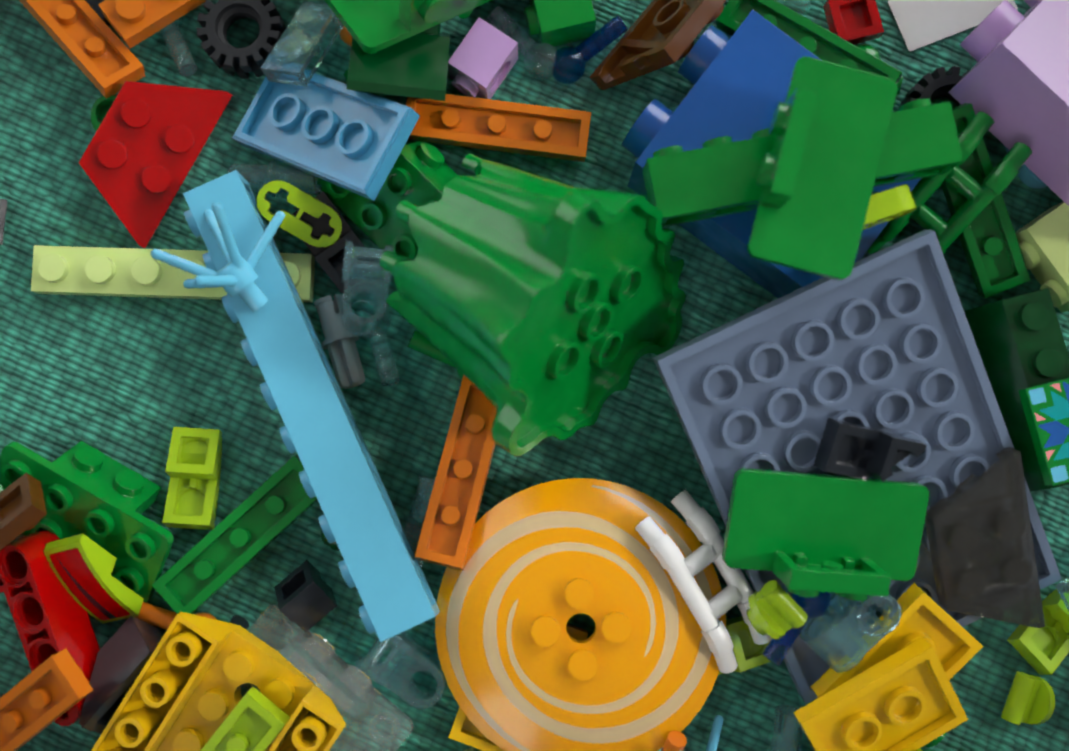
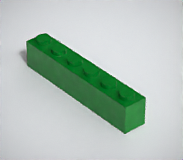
M918 99L905 103L899 107V111L892 112L873 187L946 174L964 161L950 101L931 105L930 99ZM770 128L753 133L751 135L752 139L733 142L732 137L723 136L704 142L702 144L703 148L683 152L682 146H669L653 152V157L647 158L642 172L648 201L663 212L662 227L757 210L763 187L756 185L758 171L765 153L771 154L776 135L769 133Z

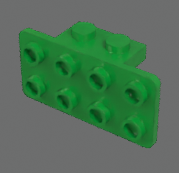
M325 0L361 49L369 54L379 52L492 1Z
M808 56L797 60L793 67L785 102H778L771 121L769 133L776 135L771 154L765 153L757 175L756 185L763 187L747 245V251L751 257L834 280H844L851 275L898 91V85L895 80Z
M423 141L404 145L375 201L318 178V187L384 253L392 251L402 258L406 257L415 260L418 254V246L413 238L409 224L396 217V207L404 200L418 207L437 202L442 197L444 186L456 176L461 175H457L444 162L443 154L436 147Z
M80 441L53 462L18 442H11L3 447L0 456V484L3 486V489H6L25 473L39 480L42 485L47 515L41 518L35 527L22 534L26 536L40 531H50L60 539L82 533L117 558L111 575L144 598L143 602H147L154 594L155 589L152 584L160 578L174 541L170 531L141 515L157 500L161 487L83 441Z
M741 468L734 474L722 559L730 568L772 571L788 588L789 592L798 596L817 597L819 592H831L855 601L867 600L868 595L888 597L891 580L908 581L915 575L929 500V490L920 483L889 480L882 482L878 479Z

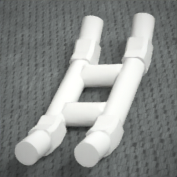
M684 490L671 503L685 518V523L703 545L684 558L675 542L668 534H664L650 516L641 521L635 527V530L649 545V550L658 559L662 568L666 569L702 629L701 633L707 642L710 652L715 657L719 671L731 673L736 670L738 664L733 653L734 646L730 634L724 623L719 621L721 616L737 605L742 613L744 622L748 624L755 644H766L772 637L768 634L764 636L759 634L749 621L747 616V609L750 608L748 597L754 591L741 569L730 568L725 564L722 559L724 540L720 535V529L704 507L701 508L691 495ZM714 562L728 586L707 601L694 576Z

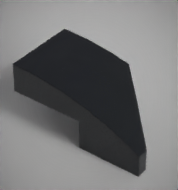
M828 418L813 465L825 472L866 479L871 475L883 482L893 475L892 467L907 456L913 455L918 457L924 453L926 444L870 427Z

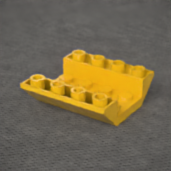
M179 612L91 751H201L243 698L241 695V685L245 683L255 685L264 696L290 716L284 728L265 751H329L347 724L318 678L245 628L224 621Z

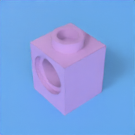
M479 17L448 61L450 78L453 80L451 83L454 88L464 96L476 97L477 95L480 98L491 99L518 60V42Z

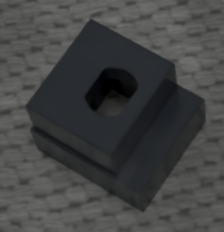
M308 560L303 562L274 587L279 610L305 632L337 606L332 588L321 579L319 571Z

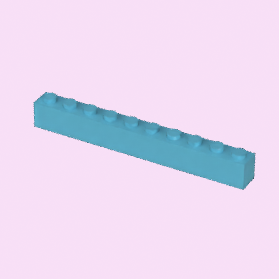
M234 170L183 193L189 206V210L184 212L186 222L196 238L202 236L208 252L203 254L206 267L218 272L228 264L204 217V211L207 209L212 210V205L216 202L221 203L240 255L247 260L268 226L265 218L257 208V200L249 182L237 170ZM272 238L254 268V271L259 276L254 282L269 301L255 312L248 307L239 294L230 297L227 293V295L221 298L222 303L232 322H240L246 336L245 339L241 340L245 356L253 367L259 365L266 381L260 384L262 395L271 410L278 409L285 426L279 428L281 438L291 454L297 452L304 470L299 472L302 486L311 499L314 497L318 499L324 515L318 518L321 529L328 542L333 543L336 541L343 560L339 561L338 565L342 577L350 589L357 588L364 605L358 608L361 620L369 634L376 632L380 642L436 617L440 610L419 562L414 557V551L274 238Z

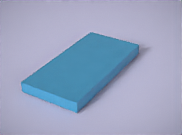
M275 59L232 139L244 147L375 201L420 115L411 107L369 92L347 90V84Z

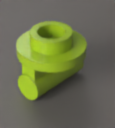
M775 580L767 582L759 592L756 591L748 597L750 606L747 609L748 619L755 630L763 636L768 634L777 640L790 629L803 626L808 619V614Z
M1016 671L1001 717L1017 725L1021 723L1031 725L1045 723L1050 719L1055 709V695L1052 687L1039 676Z

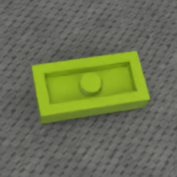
M253 686L243 696L201 751H265L284 728L290 716Z

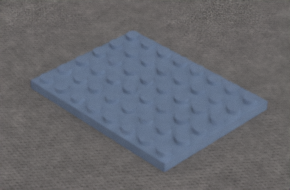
M925 229L855 262L851 275L844 280L823 277L653 357L725 526L727 525L734 474L741 468L850 477L825 472L813 465L828 418L870 427L926 444L924 453L918 457L913 455L907 456L892 467L893 475L886 479L889 481L920 483L929 490V500L915 575L908 581L891 580L888 597L868 595L867 600L855 601L831 592H819L817 597H803L789 592L788 588L772 571L744 569L754 592H759L767 582L775 580L808 614V619L803 626L796 629L792 628L781 638L775 639L797 692L805 703L818 698L811 686L913 583L964 627L1062 579L934 230ZM870 475V476H869L868 478H866V479H876V478H874L873 476Z

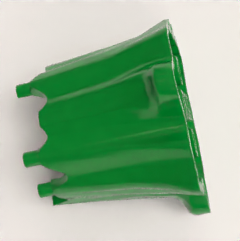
M467 154L461 166L473 171L477 176H456L444 186L442 197L437 202L418 207L404 200L396 207V217L409 224L413 238L418 246V254L415 260L406 257L402 258L392 251H386L381 256L380 267L393 275L394 283L398 290L394 291L385 300L388 305L396 310L475 384L495 406L497 413L492 425L494 442L513 456H521L547 437L553 436L558 440H566L578 429L594 425L606 399L615 391H623L627 388L633 366L641 356L648 353L660 355L672 348L681 332V309L686 298L685 292L678 288V280L684 267V259L670 255L671 247L675 240V233L669 229L662 228V210L651 204L643 195L577 188L501 163L485 160L473 154Z

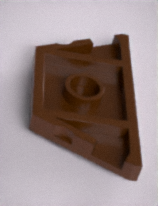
M653 0L589 78L600 90H606L675 63L690 52L694 46V39L702 29L718 18L724 9L723 4L726 0Z

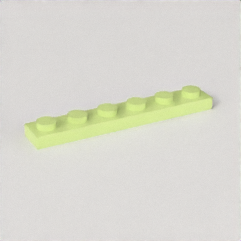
M34 245L31 291L38 294L222 300L221 298L227 295L223 287L185 288L183 282L186 279H194L197 275L154 259L151 256L153 249ZM159 249L206 267L203 254L208 251ZM280 253L301 301L313 302L314 256L312 254Z

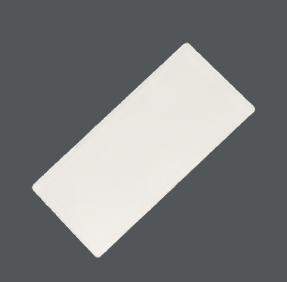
M889 0L888 4L908 50L913 51L978 26L1003 0ZM1007 0L1014 8L1018 9L1014 0Z

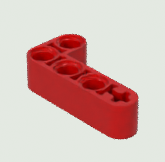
M40 531L14 539L0 551V593L4 592L31 671L35 670L50 656L66 648L90 683L100 648L88 613L76 602L59 581L43 552L47 543L60 540V538L50 531ZM85 697L54 722L60 726H70L80 719Z

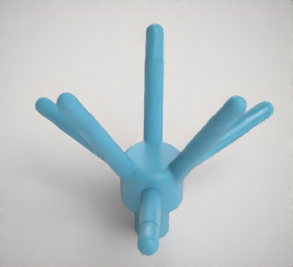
M216 202L212 205V210H205L204 217L228 263L218 272L159 249L151 251V256L154 259L197 275L194 279H186L183 282L185 288L223 287L230 297L239 294L248 307L255 312L265 305L269 299L254 282L259 277L254 268L284 220L285 214L283 211L275 213L249 257L245 260L240 255L221 203Z

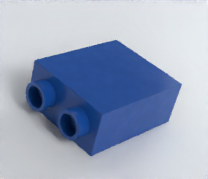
M753 9L731 38L715 26L710 25L692 47L678 70L680 75L694 84L693 88L674 112L655 98L641 113L624 138L622 146L638 157L627 186L638 195L645 196L648 200L642 171L647 158H652L653 152L669 146H682L683 152L703 148L702 144L704 142L723 136H730L733 142L752 139L751 135L753 133L770 128L778 102H785L793 67L797 60L804 56L820 58ZM920 179L873 187L871 195L908 184L911 192ZM756 210L679 224L777 298H781L823 278V276L755 259L748 254L747 245ZM888 222L862 230L855 262L863 257Z

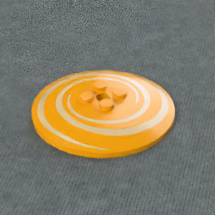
M566 478L536 484L502 500L475 523L463 571L449 567L446 568L437 598L440 612L435 617L436 645L441 669L452 695L467 718L484 736L505 751H658L663 748L666 738L671 731L682 732L703 707L719 674L715 657L710 652L707 642L701 633L702 629L667 570L662 568L658 559L649 550V545L635 530V527L650 516L664 534H668L675 542L684 558L702 544L692 530L675 513L659 501L629 486L594 478ZM712 563L694 576L707 601L722 590ZM726 613L719 618V621H722L725 627ZM575 614H587L595 622L593 634L585 640L572 638L566 630L568 620Z

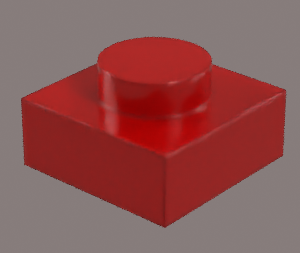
M827 0L823 6L830 32L853 45L879 39L884 33L876 0Z

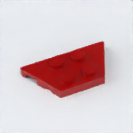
M125 81L78 163L139 246L147 247L233 96L229 92Z

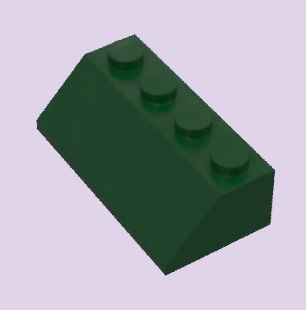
M1049 289L1034 291L964 311L1030 492L1068 485L1069 482L1054 486L1044 485L1018 392L1020 389L1069 377V355Z

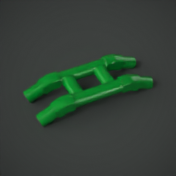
M978 112L967 127L958 135L964 161L980 144L983 136L994 124L993 118L984 112ZM1016 142L1005 157L985 177L982 184L959 167L963 162L946 174L921 178L911 191L917 209L889 221L867 252L870 254L876 253L888 241H891L912 219L923 229L935 231L944 254L946 249L989 203L1008 187L1019 173V169L1032 154V150L1027 145ZM944 181L967 199L947 221L924 204Z

